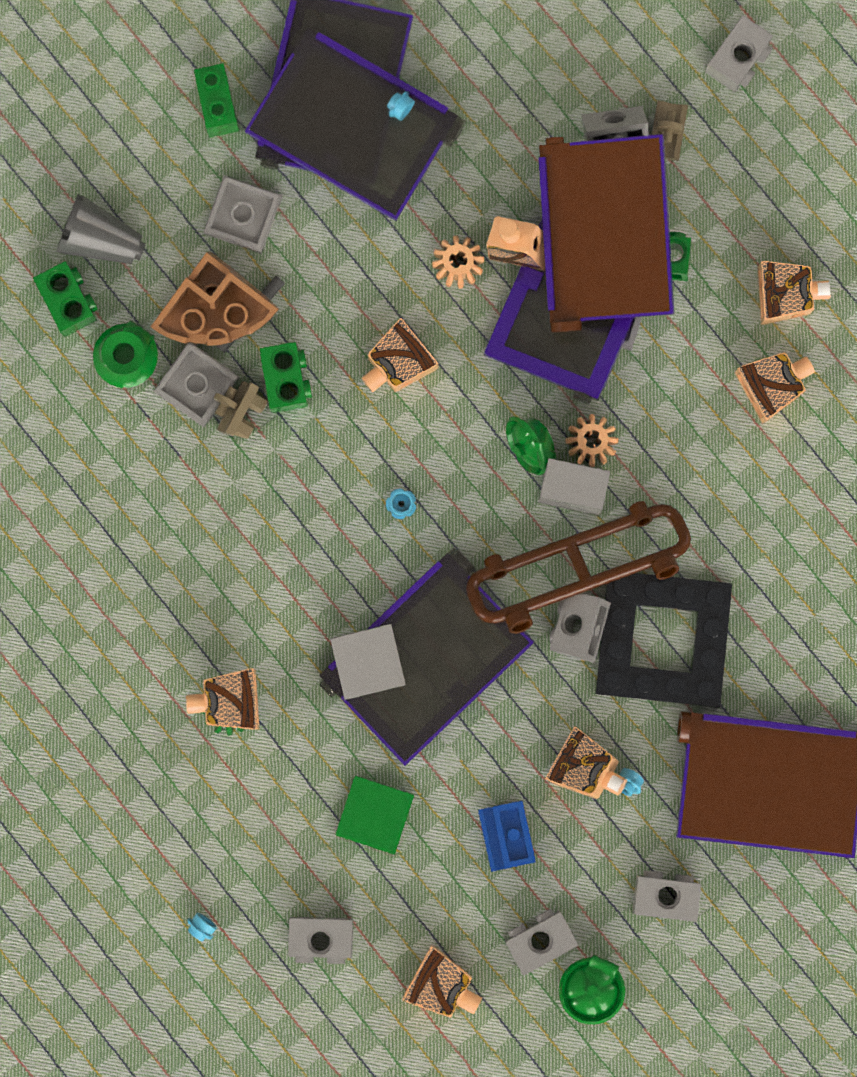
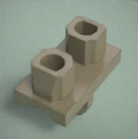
M658 100L652 135L663 134L665 159L679 161L688 105L671 104Z
M242 381L238 390L229 386L224 396L215 393L213 399L220 403L215 414L223 417L216 430L230 436L235 435L246 439L250 437L254 424L244 419V415L248 408L261 414L268 403V399L258 391L259 387L257 385Z

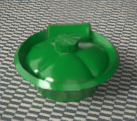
M133 321L108 328L100 335L93 350V362L97 373L104 381L115 387L130 388L142 384L152 375L157 365L158 350L154 341L155 336Z
M513 416L508 419L506 436L511 451L517 456V461L528 472L535 475H543L547 468L548 459H555L556 457L554 443L548 429L535 418L524 420Z
M596 955L572 963L563 973L559 983V999L566 1013L574 1020L589 1025L601 1024L613 1018L621 1009L625 998L624 980L618 971L620 966Z

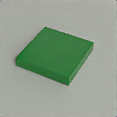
M355 775L335 835L395 855L414 795Z

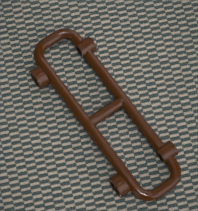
M638 501L629 507L630 514L504 561L500 554L487 557L484 560L485 568L474 572L468 579L466 585L467 596L479 619L492 624L505 621L510 633H521L533 625L529 612L651 567L656 578L659 580L674 576L680 569L675 558L683 555L690 547V531L680 512L671 505L659 504L647 507L644 501ZM663 516L670 519L679 538L677 544L593 576L590 575L578 546L635 525L643 527L657 517ZM564 551L567 552L579 581L498 611H490L485 607L478 589L483 581L501 579L510 571Z

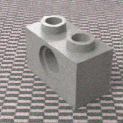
M743 15L709 62L705 73L734 93L740 85L746 88L756 73L752 70L757 61L763 63L773 48L769 44L773 35ZM738 50L745 51L749 56V60L744 62L737 60L734 52Z
M643 106L582 115L584 141L649 135L648 122Z
M583 593L561 600L558 606V622L550 634V650L560 655L594 663L611 603L602 598ZM578 619H581L582 627L578 632L574 633L573 625Z
M644 870V876L636 875L632 907L634 915L697 922L701 884L694 882V876L675 874V880L662 879V872ZM667 886L673 888L675 892L674 900L670 904H662L658 898L659 891Z
M551 908L536 916L537 923L528 928L523 923L507 932L509 938L504 941L523 976L579 946L560 910L554 913ZM538 931L545 932L549 937L547 946L542 949H537L531 944L532 935Z
M289 918L288 957H295L296 963H314V957L327 958L326 963L345 964V958H352L353 918ZM316 932H324L328 935L330 943L327 948L318 949L313 945L312 936Z

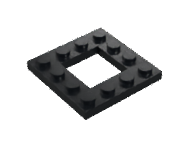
M634 573L607 583L605 600L610 602L611 605L600 642L595 694L720 708L732 583L677 577L659 580L655 575ZM636 605L697 612L691 673L630 666Z

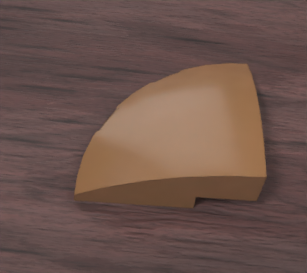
M209 251L206 252L190 276L183 281L151 325V328L181 343L190 342L206 344V346L222 345L254 333L264 326L277 313L279 308L232 267Z

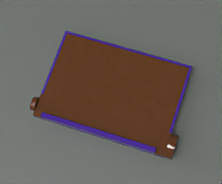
M658 134L564 143V137L545 138L546 145H539V173L547 302L550 313L551 333L582 331L581 321L675 314L664 135Z
M680 712L677 742L686 743L676 833L677 838L855 858L857 840V732L720 715Z

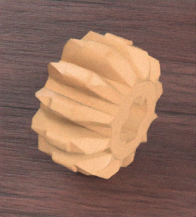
M453 236L452 246L448 241L443 240L441 245L445 251L440 249L434 250V256L440 260L433 261L432 268L441 269L436 274L438 280L448 276L446 280L447 287H451L453 281L458 280V288L463 289V279H466L469 284L473 285L475 278L472 274L482 275L483 269L477 265L484 263V256H475L480 251V246L474 245L469 249L471 239L468 237L464 239L462 245L459 244L458 236ZM459 256L463 257V264L466 265L460 264L458 268H454L453 261L450 260H457Z
M594 414L589 415V424H586L584 419L579 417L577 424L580 429L575 426L569 427L568 431L576 437L566 438L565 443L576 445L568 451L569 456H574L578 452L581 454L577 464L581 465L585 457L589 458V467H594L595 458L597 457L599 462L604 465L607 463L604 453L609 456H614L616 453L612 447L608 446L618 444L619 439L616 437H608L616 428L610 426L604 429L603 427L607 421L605 417L601 418L599 425L595 424ZM591 434L596 435V442L600 445L596 447L594 444L592 448L586 446L587 439L584 438L585 435H588L589 438Z

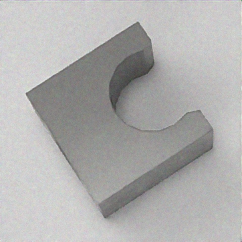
M549 458L538 503L599 516L603 510L611 471Z

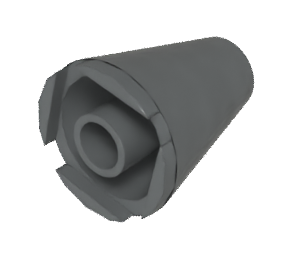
M77 194L56 252L132 264L134 259L140 260L146 243L141 242L142 235L83 195Z

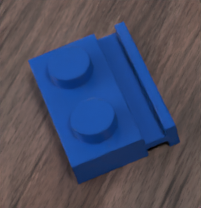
M523 800L478 810L491 872L536 862Z

